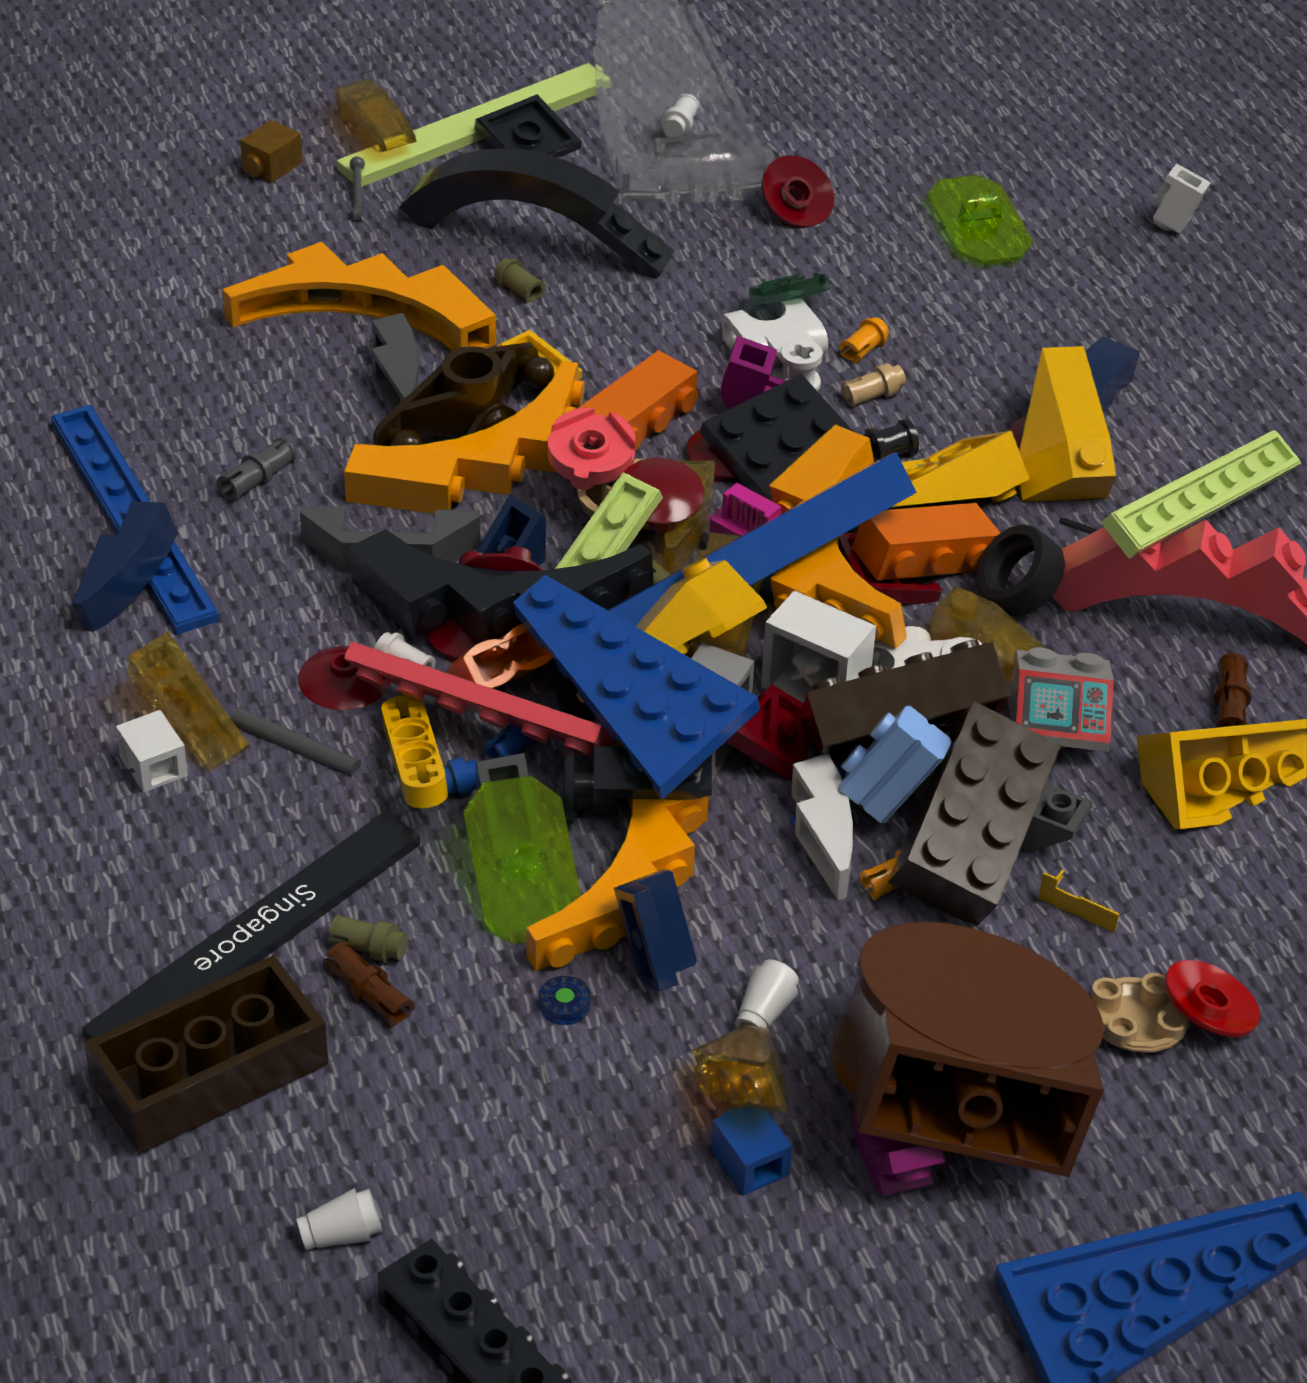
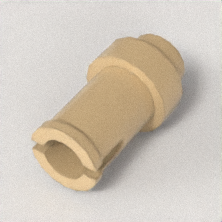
M885 363L874 367L873 372L842 382L841 393L846 401L851 400L849 402L851 407L882 395L885 398L897 395L899 388L906 386V376L900 365L892 367L890 364Z

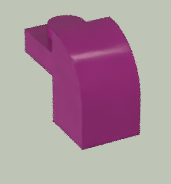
M737 335L721 383V396L727 409L785 382V380L770 376L777 349Z
M850 1111L858 1149L878 1194L886 1196L934 1184L930 1166L945 1163L942 1150L858 1132L856 1111Z

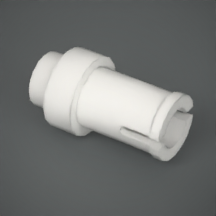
M691 94L680 95L674 107L669 108L661 119L662 129L669 138L681 139L690 132L693 126V117L697 114V109L700 106L696 97Z

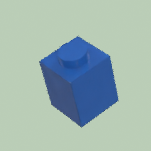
M760 1100L742 1108L729 1109L713 1120L711 1151L743 1196L790 1176L793 1145Z

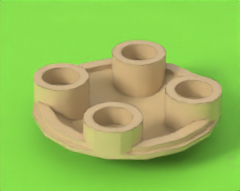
M1148 973L1143 978L1122 977L1112 979L1104 977L1094 982L1090 997L1101 1014L1104 1026L1103 1038L1106 1041L1132 1052L1154 1053L1171 1048L1184 1038L1189 1026V1019L1169 999L1164 987L1165 975Z

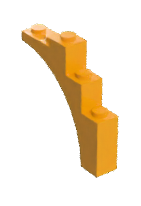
M319 242L287 254V266L222 289L225 319L232 327L262 318L291 313L340 312L362 314L377 318L403 313L411 328L441 342L451 351L461 347L476 346L489 348L496 345V315L444 265L407 277L381 253L347 266L323 242ZM308 289L340 290V300L309 299Z
M561 361L552 381L534 401L515 415L487 429L456 439L422 445L379 446L355 444L344 470L346 502L435 514V509L451 510L453 502L461 503L464 489L509 495L514 481L522 482L525 468L557 473L547 457L548 437L551 434L552 425L557 418L569 411L575 410L576 407L574 406H581L583 403L585 382L578 380V363Z
M834 425L769 485L772 502L781 506L782 514L874 463L870 438ZM838 537L779 569L770 578L776 610L795 590L875 625V641L877 640L896 649L907 638L901 603L877 591L853 571L839 550Z
M615 740L613 746L623 745L618 740ZM709 796L693 800L627 799L632 815L626 840L609 869L586 893L561 911L526 927V958L534 970L537 971L550 965L552 967L565 966L578 954L594 948L605 950L615 945L620 938L624 936L627 938L614 887L663 869L673 872L677 887L684 884L689 877L694 876L695 844L688 837L687 833L695 831L702 823L708 820Z

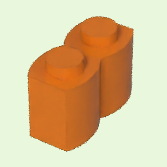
M520 624L500 639L483 641L472 647L449 666L447 673L496 690L506 682L517 681L529 676L553 657L547 649H542L525 626Z

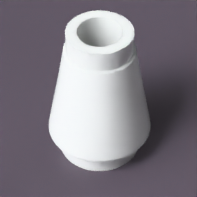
M765 960L761 966L753 968L738 1017L735 1021L736 1027L744 1032L748 1029H753L754 1036L762 1038L765 1031L769 1029L798 995L796 986L799 978L789 966L776 960Z
M355 1188L307 1213L306 1216L297 1218L299 1231L306 1250L316 1247L323 1248L371 1241L370 1235L382 1232L370 1189L356 1193Z

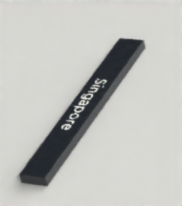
M385 810L82 1027L83 1038L86 1040L91 1039L263 960L420 846V835Z

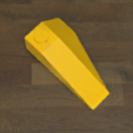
M1084 346L1042 348L1019 449L1030 477L1029 480L1018 485L1021 501L1108 498L1116 478V470L1109 431Z
M1012 431L963 438L923 459L922 461L927 464L907 469L906 472L917 493L890 508L991 497L992 502H999L1017 493L1015 487L1029 480L1030 477Z
M705 557L682 569L685 577L672 584L635 627L685 654L690 648L689 640L695 638L697 642L710 636L715 638L763 611L767 606L763 599L726 560L709 563ZM577 693L576 695L579 698L580 702H584Z
M1307 719L1137 736L1142 785L1174 829L1221 825L1232 819L1229 809L1245 800L1252 806H1255L1266 800L1262 791L1276 783L1290 787L1307 778Z

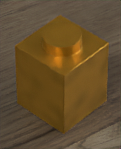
M268 121L240 140L242 169L253 178L259 177L273 183L303 163L301 133L276 121Z

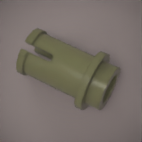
M505 258L496 266L494 276L500 287L507 286L527 303L543 296L546 288L544 282L526 271L520 260Z

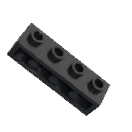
M432 1238L377 1273L379 1304L452 1383H572L571 1378L560 1365H551L538 1351L535 1340L524 1327H515L503 1314L496 1297L489 1290H480L468 1277L467 1270L461 1260L454 1253L446 1254Z

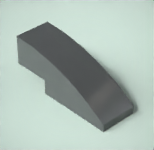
M403 313L372 320L373 379L393 409L419 386L417 344L412 328Z

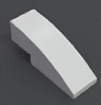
M829 753L793 764L791 796L797 804L795 835L836 899L841 900L847 898L850 881L853 821L849 798L840 791L841 775Z

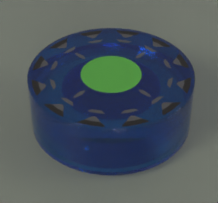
M572 976L554 977L545 982L540 989V1012L552 1023L559 1025L575 1024L583 1020L590 1011V989L578 978Z

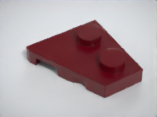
M771 684L758 696L760 710L735 732L726 743L760 762L768 770L776 772L792 781L793 764L807 760V736L800 716L804 703Z

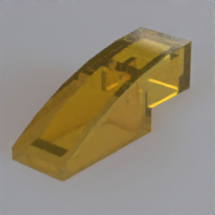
M366 78L333 89L339 114L345 121L353 125L355 136L360 142L380 153L417 142L415 133L397 105L371 79Z
M680 461L688 465L700 476L705 491L703 504L695 515L683 522L676 523L672 531L663 533L664 569L670 574L681 570L688 563L700 546L707 531L713 509L715 461Z

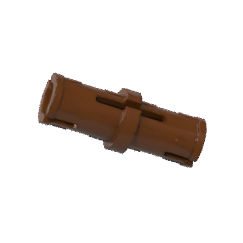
M1238 653L1225 654L1218 661L1219 682L1215 686L1213 700L1218 707L1216 728L1247 725L1246 708L1251 702V689L1247 685L1248 661L1244 662L1245 657Z
M337 943L327 952V955L336 963H333L329 958H325L323 966L350 989V995L358 1003L364 1001L390 1027H394L410 1016L402 1008L403 1006L409 1011H414L415 1003L388 981L387 973L378 965L373 967L368 964L348 943Z

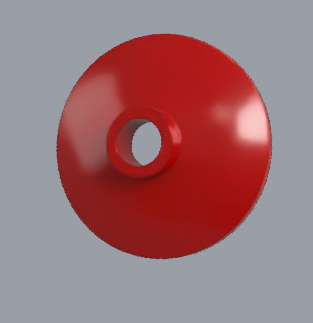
M1181 960L1172 964L1164 976L1166 993L1175 1007L1194 1025L1228 1037L1246 1036L1253 1032L1258 1025L1260 1010L1255 998L1239 980L1226 971L1197 960Z

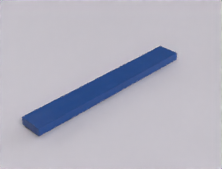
M92 405L51 416L53 428L118 535L130 503L151 501ZM174 541L168 555L147 586L174 632L178 635L219 622V613Z
M897 452L890 453L702 558L706 557L709 563L726 560L749 585H752L917 492ZM682 569L608 609V611L636 626L668 588L685 577Z

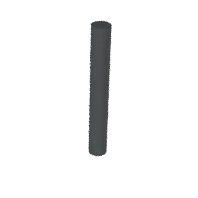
M236 709L231 717L232 726L351 777L361 766L360 759L243 709Z

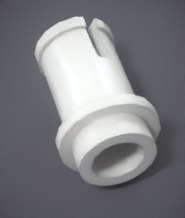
M398 632L394 634L384 633L374 647L376 650L433 669L435 667L436 661L433 656L427 655L404 642V636Z

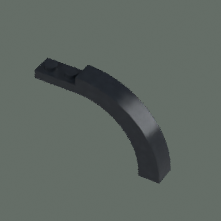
M508 148L484 149L453 157L427 172L412 187L399 206L403 212L421 226L433 229L450 213L477 202L511 200L535 204L557 212L576 222L646 277L657 279L663 272L675 251L659 236L654 235L635 220L630 213L614 203L620 191L608 182L566 160L528 150Z

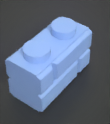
M905 706L896 717L889 712L886 713L870 733V736L875 741L867 749L859 744L841 766L847 773L839 785L840 791L857 805L861 804L863 809L880 823H885L938 766L952 744L950 737L934 724L930 725L928 720L911 706Z

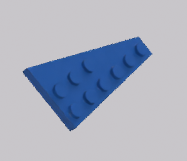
M544 575L513 602L517 618L540 647L547 649L555 659L559 671L565 678H570L577 687L578 695L614 740H618L630 754L631 762L639 772L643 771L652 782L653 790L661 800L760 710L758 697L547 575Z
M1301 1191L997 1264L994 1278L1042 1383H1109L1306 1258L1307 1200Z

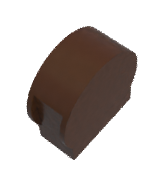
M911 922L890 926L872 935L861 950L856 967L857 982L846 1013L838 1020L829 1045V1054L833 1068L842 1084L854 1097L858 1132L1070 1177L1104 1091L1095 1059L1103 1038V1020L1095 1002L1085 989L1069 974L1043 956L1015 942L981 930L946 923Z

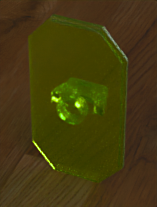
M978 175L939 179L927 194L933 209L959 255L983 265L1022 259L1033 244V239L1004 188L999 183Z
M533 776L482 783L463 811L485 927L508 943H526V927L561 911L581 896L562 800L559 795Z

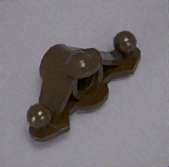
M530 343L491 348L470 346L453 350L444 357L437 369L378 424L373 433V443L379 446L422 445L423 440L421 437L469 435L487 429L517 413L513 408L507 406L512 390L522 381L528 387L536 390L546 388L555 375L554 367L547 358L540 357L538 350Z

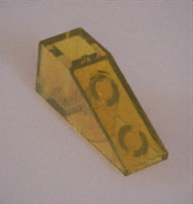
M744 1025L692 1049L697 1063L694 1069L696 1080L702 1091L706 1095H710L712 1099L777 1113L788 1110L786 1077L768 1028Z

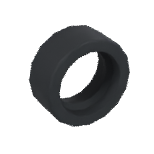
M1020 524L1009 527L998 534L986 547L978 563L976 574L978 589L987 600L1006 613L1016 616L1032 613L1045 605L1056 592L1064 573L1065 559L1063 551L1055 541L1034 526ZM1035 551L1033 562L1027 574L1020 582L1006 589L1013 567L1021 558Z

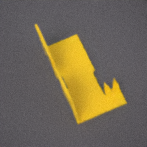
M1062 869L1057 877L1043 872L1038 899L1114 933L1116 932L1119 913L1058 888L1057 886L1064 877L1062 874L1065 870Z

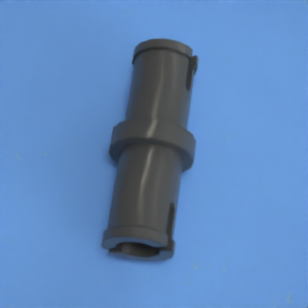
M279 437L260 452L247 454L242 458L240 465L217 478L216 485L218 491L223 497L233 491V493L227 496V500L233 502L257 484H267L271 481L275 472L296 460L297 453L295 447L289 441L280 448L281 445L286 443V438Z

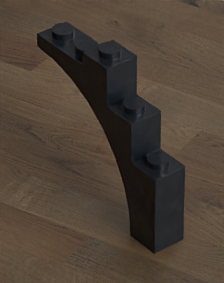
M387 529L348 547L352 583L413 638L452 619L478 643L499 639L516 626L522 624L515 614L513 602L544 575L606 610L654 584L652 552L642 544L601 560L573 567L542 571H501L465 566L436 558L416 549Z

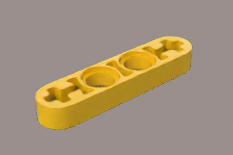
M399 695L386 700L381 707L384 731L404 801L407 805L415 808H430L443 803L448 797L446 774L424 702L406 695Z

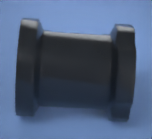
M907 418L899 420L896 426L881 430L872 427L865 430L864 436L870 438L872 453L878 460L894 452H897L898 456L905 454L911 457L917 455L919 451L917 431L913 423Z

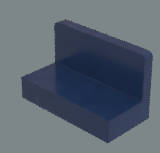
M663 869L614 887L639 979L643 985L657 991H663L678 985L675 973L694 966L697 959L673 872Z

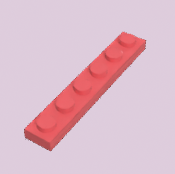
M351 641L344 657L345 660L358 670L356 676L367 683L382 687L384 681L398 685L397 691L420 701H423L426 694L439 699L438 705L457 714L464 715L466 708L480 713L479 719L498 728L505 729L507 723L522 727V734L542 743H547L550 737L564 741L563 747L569 751L575 750V754L590 758L592 751L594 752V746H613L615 742L602 725Z

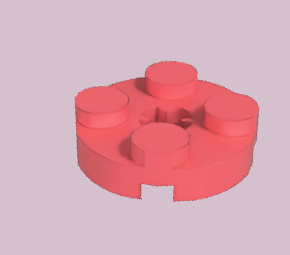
M580 408L561 415L553 423L551 434L548 437V460L553 469L564 478L569 479L571 485L575 488L588 490L596 484L612 482L618 479L630 465L634 464L635 432L631 425L618 414L609 411V415L606 417L595 415V408ZM584 443H589L591 446L602 447L590 450L584 448Z

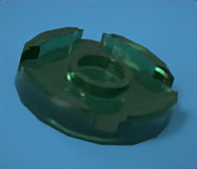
M814 272V278L805 279L804 275L799 276V274L764 281L758 287L756 285L750 286L748 289L750 303L752 305L770 304L825 292L830 289L827 273Z

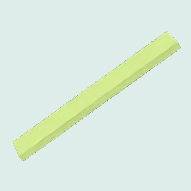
M587 63L338 159L337 170L353 183V170L350 167V160L356 156L363 158L365 166L361 170L362 187L482 140L483 138L474 129L476 118L536 94L553 111L610 90L611 80Z
M1273 430L1116 510L1107 516L1101 524L1130 559L1283 477L1299 466L1301 462L1280 434Z

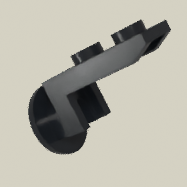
M594 746V767H575V750L566 751L563 756L559 792L561 812L566 822L574 823V812H593V816L613 817V799H660L653 790L652 782L643 771H638L630 760V754L623 746ZM712 755L664 799L693 800L711 796Z

